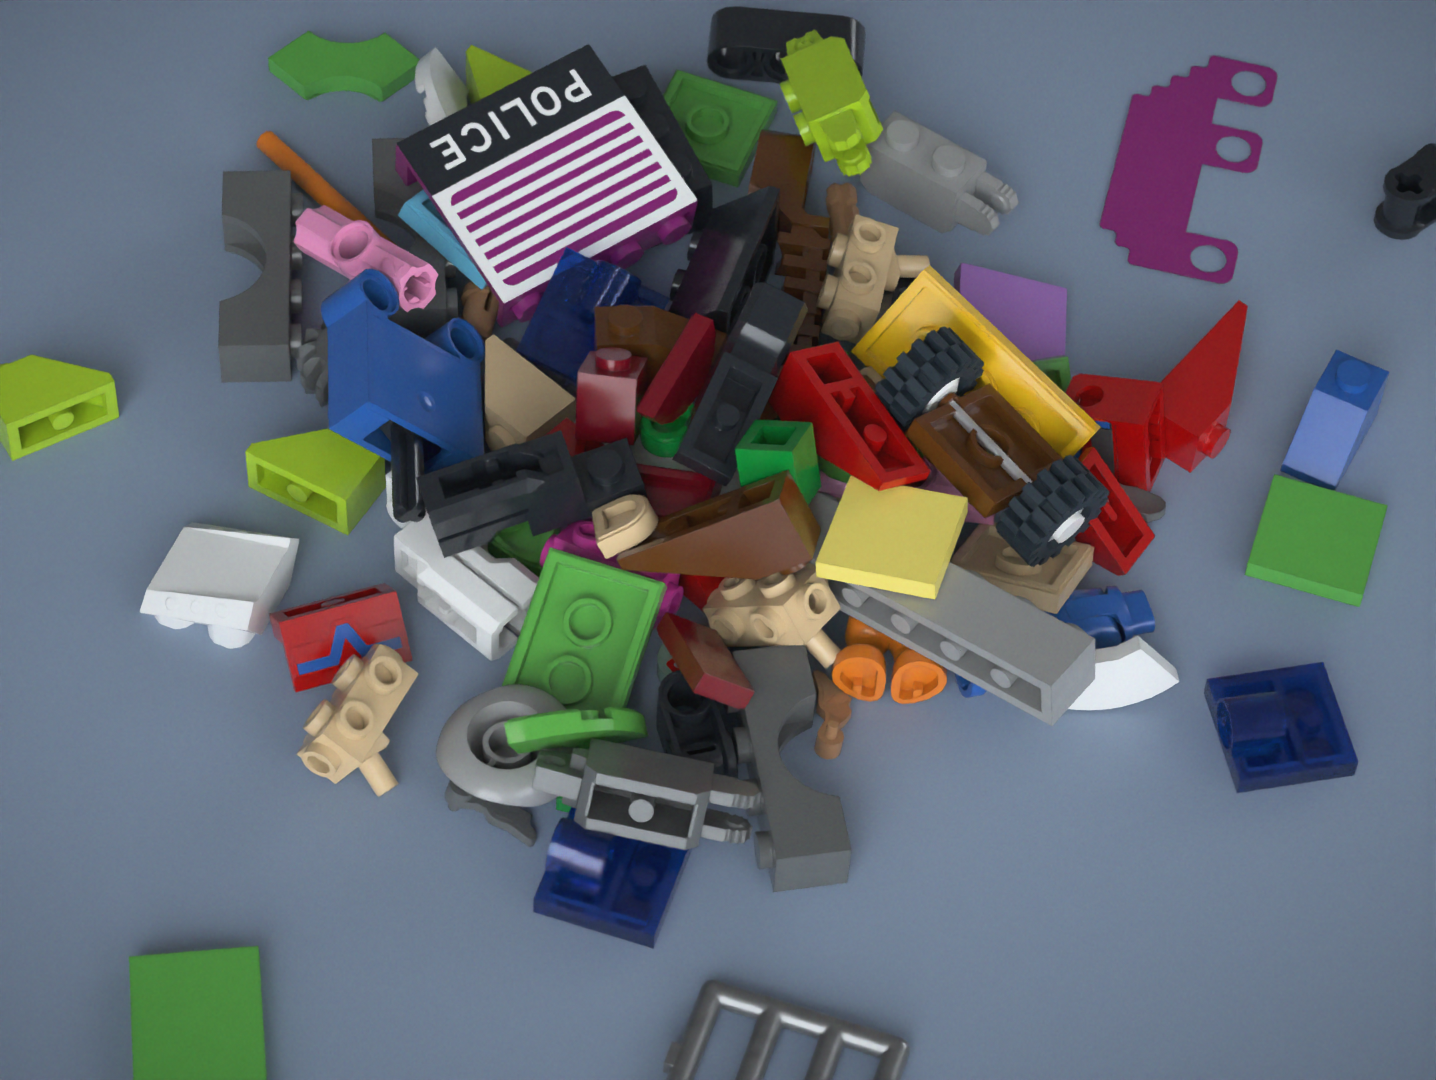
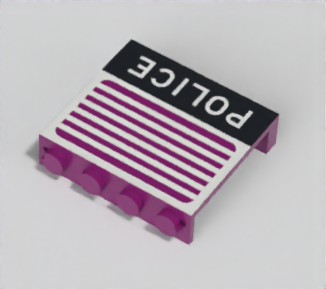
M589 44L396 143V172L406 187L418 181L499 301L497 322L501 328L516 320L522 323L532 320L545 310L549 302L564 294L572 297L582 293L595 282L596 277L612 268L621 271L632 266L643 256L644 251L661 242L664 245L677 242L690 231L693 225L697 198Z

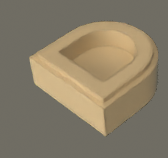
M642 495L620 497L594 509L592 512L596 544L605 559L644 541L655 530L658 523L655 511L648 499Z

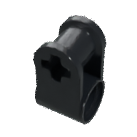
M1435 143L1425 145L1413 157L1399 166L1390 169L1385 175L1383 190L1386 196L1384 201L1376 208L1374 223L1376 228L1389 238L1398 240L1411 239L1436 222Z
M680 670L669 673L659 686L656 712V730L664 753L714 763V774L738 779L735 749L730 733L724 726L717 701L694 693ZM688 706L695 710L682 712L676 710L675 707Z

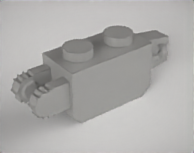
M895 110L884 122L880 121L883 131L877 140L866 145L871 155L872 163L870 168L861 173L860 181L867 192L940 233L952 231L959 223L972 231L975 230L977 234L989 236L1000 224L997 216L998 212L1002 215H1008L1019 203L1016 196L1017 192L1013 191L1012 187L985 172L987 160Z

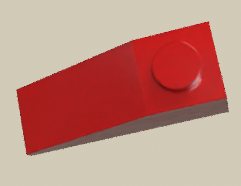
M1240 300L1160 382L1163 383L1166 458L1189 473L1206 456L1211 459L1215 458L1224 448L1231 433L1226 424L1232 403L1248 305Z
M838 341L789 353L768 402L782 421L812 422L818 456L878 491L928 478L931 472Z

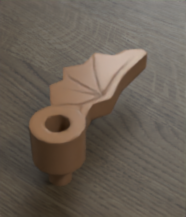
M815 670L812 673L817 696L816 713L824 721L817 732L814 751L821 758L835 759L840 755L843 745L844 733L841 729L851 718L852 710L850 709L852 698L839 689L825 673Z

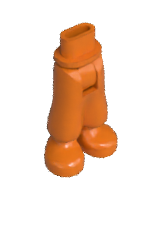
M849 615L845 629L847 647H844L837 653L832 664L833 683L839 689L859 700L868 702L879 700L884 693L886 683V661L884 654L889 650L894 658L891 675V697L895 702L901 704L917 703L930 699L943 691L947 684V668Z

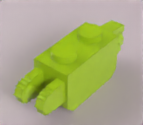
M813 30L801 38H794L786 42L788 55L781 58V61L789 79L779 83L791 113L802 110V112L793 115V118L805 146L816 142L825 163L836 159L843 175H848V177L861 175L866 169L870 168L872 158L866 145L877 140L883 131V127L844 38L829 37L823 40L818 32Z

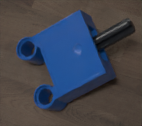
M365 269L329 295L321 304V315L327 327L329 410L327 414L329 430L391 462L393 517L401 523L408 521L419 522L426 515V507L416 477L484 454L480 363L485 358V345L475 327L461 318H452L424 339L389 320L388 318L399 309L398 293L390 280L381 272L374 269Z

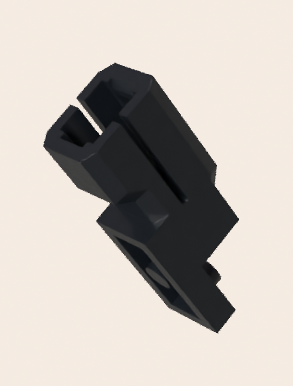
M759 282L753 285L748 295L740 304L684 424L687 428L672 460L725 487L728 485L737 469L735 447L755 419L759 420L778 380L776 377L807 314L808 308L805 302L766 282Z
M561 430L522 444H512L416 477L444 558L490 543L501 530L528 521L534 537L592 517L594 509L620 497L642 495L647 498L645 486L627 438L570 456Z

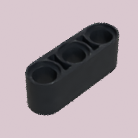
M738 6L725 7L713 14L711 19L707 64L714 74L723 78L781 83L789 79L781 61V58L788 55L786 42L794 38H801L806 33L816 30L823 40L829 37L844 38L862 77L866 37L865 28L856 19L843 15Z

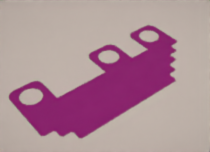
M1213 55L1210 57L1207 67L1192 66L1188 77L1177 75L1171 77L1168 87L1155 85L1152 86L1149 96L1132 95L1100 221L1102 229L1112 230L1117 233L1115 238L1117 246L1130 250L1127 261L1131 265L1219 284L1227 283L1233 278L1238 257L1237 246L1227 240L1186 232L1202 164L1242 173H1250L1257 169L1263 145L1262 138L1254 132L1213 124L1212 120L1218 98L1258 107L1269 105L1273 100L1277 82V73L1272 68ZM1251 71L1259 74L1265 80L1266 88L1259 95L1245 96L1233 88L1231 80L1239 72ZM1229 136L1239 137L1249 144L1251 154L1246 160L1241 162L1227 161L1220 157L1216 151L1218 141ZM1199 246H1214L1225 254L1226 264L1217 272L1201 271L1191 262L1192 251Z

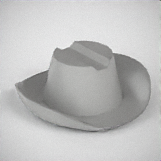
M505 685L481 693L457 708L444 724L436 747L437 762L444 774L455 785L477 798L518 807H535L546 804L558 796L532 788L534 771L540 750L518 754L508 745L504 723L507 722V719L566 710V708L549 693L529 685ZM562 747L543 750L572 754L573 748L579 747Z

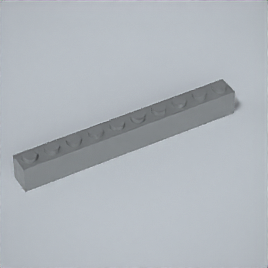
M640 434L634 446L629 445L635 462L638 464L695 472L672 460L673 457L664 458L649 453L641 444ZM738 467L726 487L722 485L719 495L740 488ZM817 492L809 504V508L821 528L813 559L809 562L815 566L816 559L840 503L835 497L824 492ZM952 562L948 564L935 600L828 579L829 587L838 601L842 612L1051 726L1055 724L1095 680V638L1089 636L1079 626L1065 623L1038 609L1028 599L1014 596L987 582L979 573L973 570H965Z

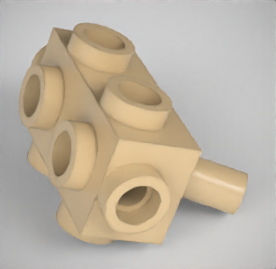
M855 214L854 219L849 224L847 235L836 233L828 255L827 265L835 267L833 275H826L816 306L825 309L820 332L839 340L857 344L873 327L880 312L884 290L894 292L899 278H917L930 265L928 256L896 255L894 246L899 228Z
M811 563L789 575H781L778 572L758 580L726 577L721 581L718 588L710 594L707 604L702 608L709 620L710 628L717 631L726 647L805 645L806 649L825 669L834 663L837 653L841 651L821 629L841 607L829 587L828 579L816 577V566Z
M383 644L373 645L362 659L353 654L341 666L331 682L337 688L333 692L331 701L329 702L327 699L321 701L302 727L308 733L297 755L302 758L304 765L313 773L327 777L334 784L359 767L378 797L399 784L379 754L390 742V739L383 733V730L419 673L404 663L401 656L394 649Z

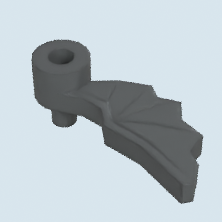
M451 780L449 781L445 791V799L451 811H458L460 808L473 809L484 814L489 824L509 832L527 846L531 847L535 844L536 832L530 825L531 814L518 806L504 805L477 798L459 788Z

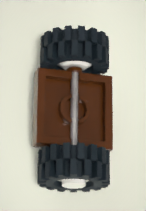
M940 327L937 332L933 330L927 333L924 341L919 338L911 344L912 349L907 354L903 351L896 358L899 362L895 366L887 368L883 374L886 378L878 381L875 386L877 390L875 394L905 436L964 497L968 498V503L985 519L1010 506L1009 509L1003 511L999 519L1001 521L996 524L997 532L1031 567L1046 563L1049 557L1053 559L1059 555L1065 545L1069 547L1076 541L1074 538L1080 532L1084 533L1090 526L1089 521L1097 518L1102 511L1100 508L1106 505L1109 490L1077 457L1069 455L1063 459L990 383L964 395L966 392L973 390L977 385L975 380L982 376L984 362L950 327Z

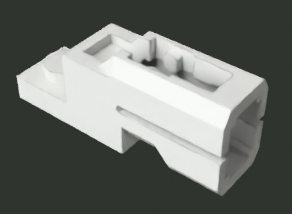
M391 470L386 474V508L392 520L402 528V530L394 535L395 572L418 589V602L489 660L500 659L518 641V637L506 629L504 625L518 636L520 635L539 577L515 558L495 559L488 553V543L444 558L427 510L425 517L419 522L408 521L401 523L393 517Z

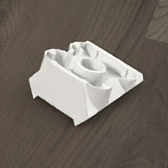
M192 522L183 527L146 589L140 613L154 615L160 624L173 629L186 628L194 623L208 625L209 637L215 644L230 649L242 647L248 644L255 634L262 635L270 621L269 613L276 611L288 590L299 539Z

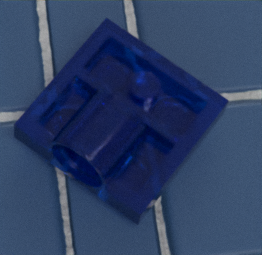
M566 247L515 351L522 357L577 384L580 367L589 351H594V307L619 305L655 306L665 310L670 298L642 285V281L638 277L619 266L602 260L594 261Z
M1323 662L1209 678L1206 680L1203 693L1236 793L1355 775L1359 762Z
M571 807L567 818L561 817L552 835L546 857L545 872L533 898V912L654 949L693 848L683 850L585 829L574 821L576 808Z

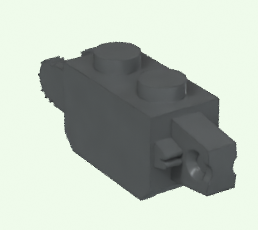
M591 738L589 749L573 748L572 754L540 750L532 781L533 789L563 797L562 804L576 808L574 821L585 829L683 850L698 847L700 837L721 842L728 841L730 844H744L747 839H750L753 829L748 819H744L743 816L740 817L736 814L730 815L727 812L708 809V802L746 810L747 808L753 809L755 805H758L761 791L756 787L757 785H753L751 782L714 774V763Z

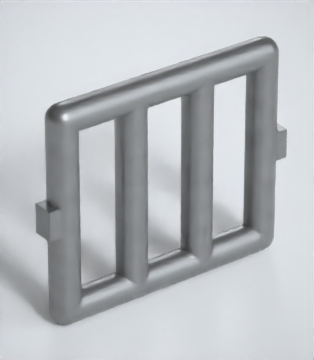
M708 980L700 988L680 1043L672 1041L664 1061L663 1072L668 1074L666 1080H694L720 1009L757 1020L735 1080H763L781 1028L818 1039L804 1080H832L843 1047L880 1058L873 1080H901L910 1054V1046L905 1039L721 981Z

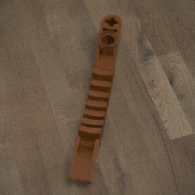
M761 129L748 194L768 186L780 188L776 241L781 250V259L776 264L774 275L785 276L781 290L805 302L808 308L796 338L776 376L778 378L790 352L819 346L823 309L816 305L823 281L828 273L827 259L831 239H829L831 218L811 215L805 211L816 142L805 146L801 135ZM767 402L759 420L782 421L771 404Z

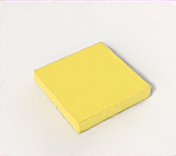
M850 476L816 559V577L935 600L968 513V498L903 485L878 491L856 477Z

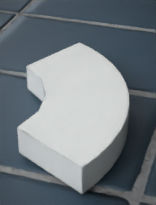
M435 47L418 61L415 70L416 90L420 94L425 91L427 95L423 101L427 110L425 117L429 125L468 106L466 97L469 90Z
M1138 635L1118 646L1095 649V680L1068 709L1103 710L1138 703L1178 683L1177 670Z

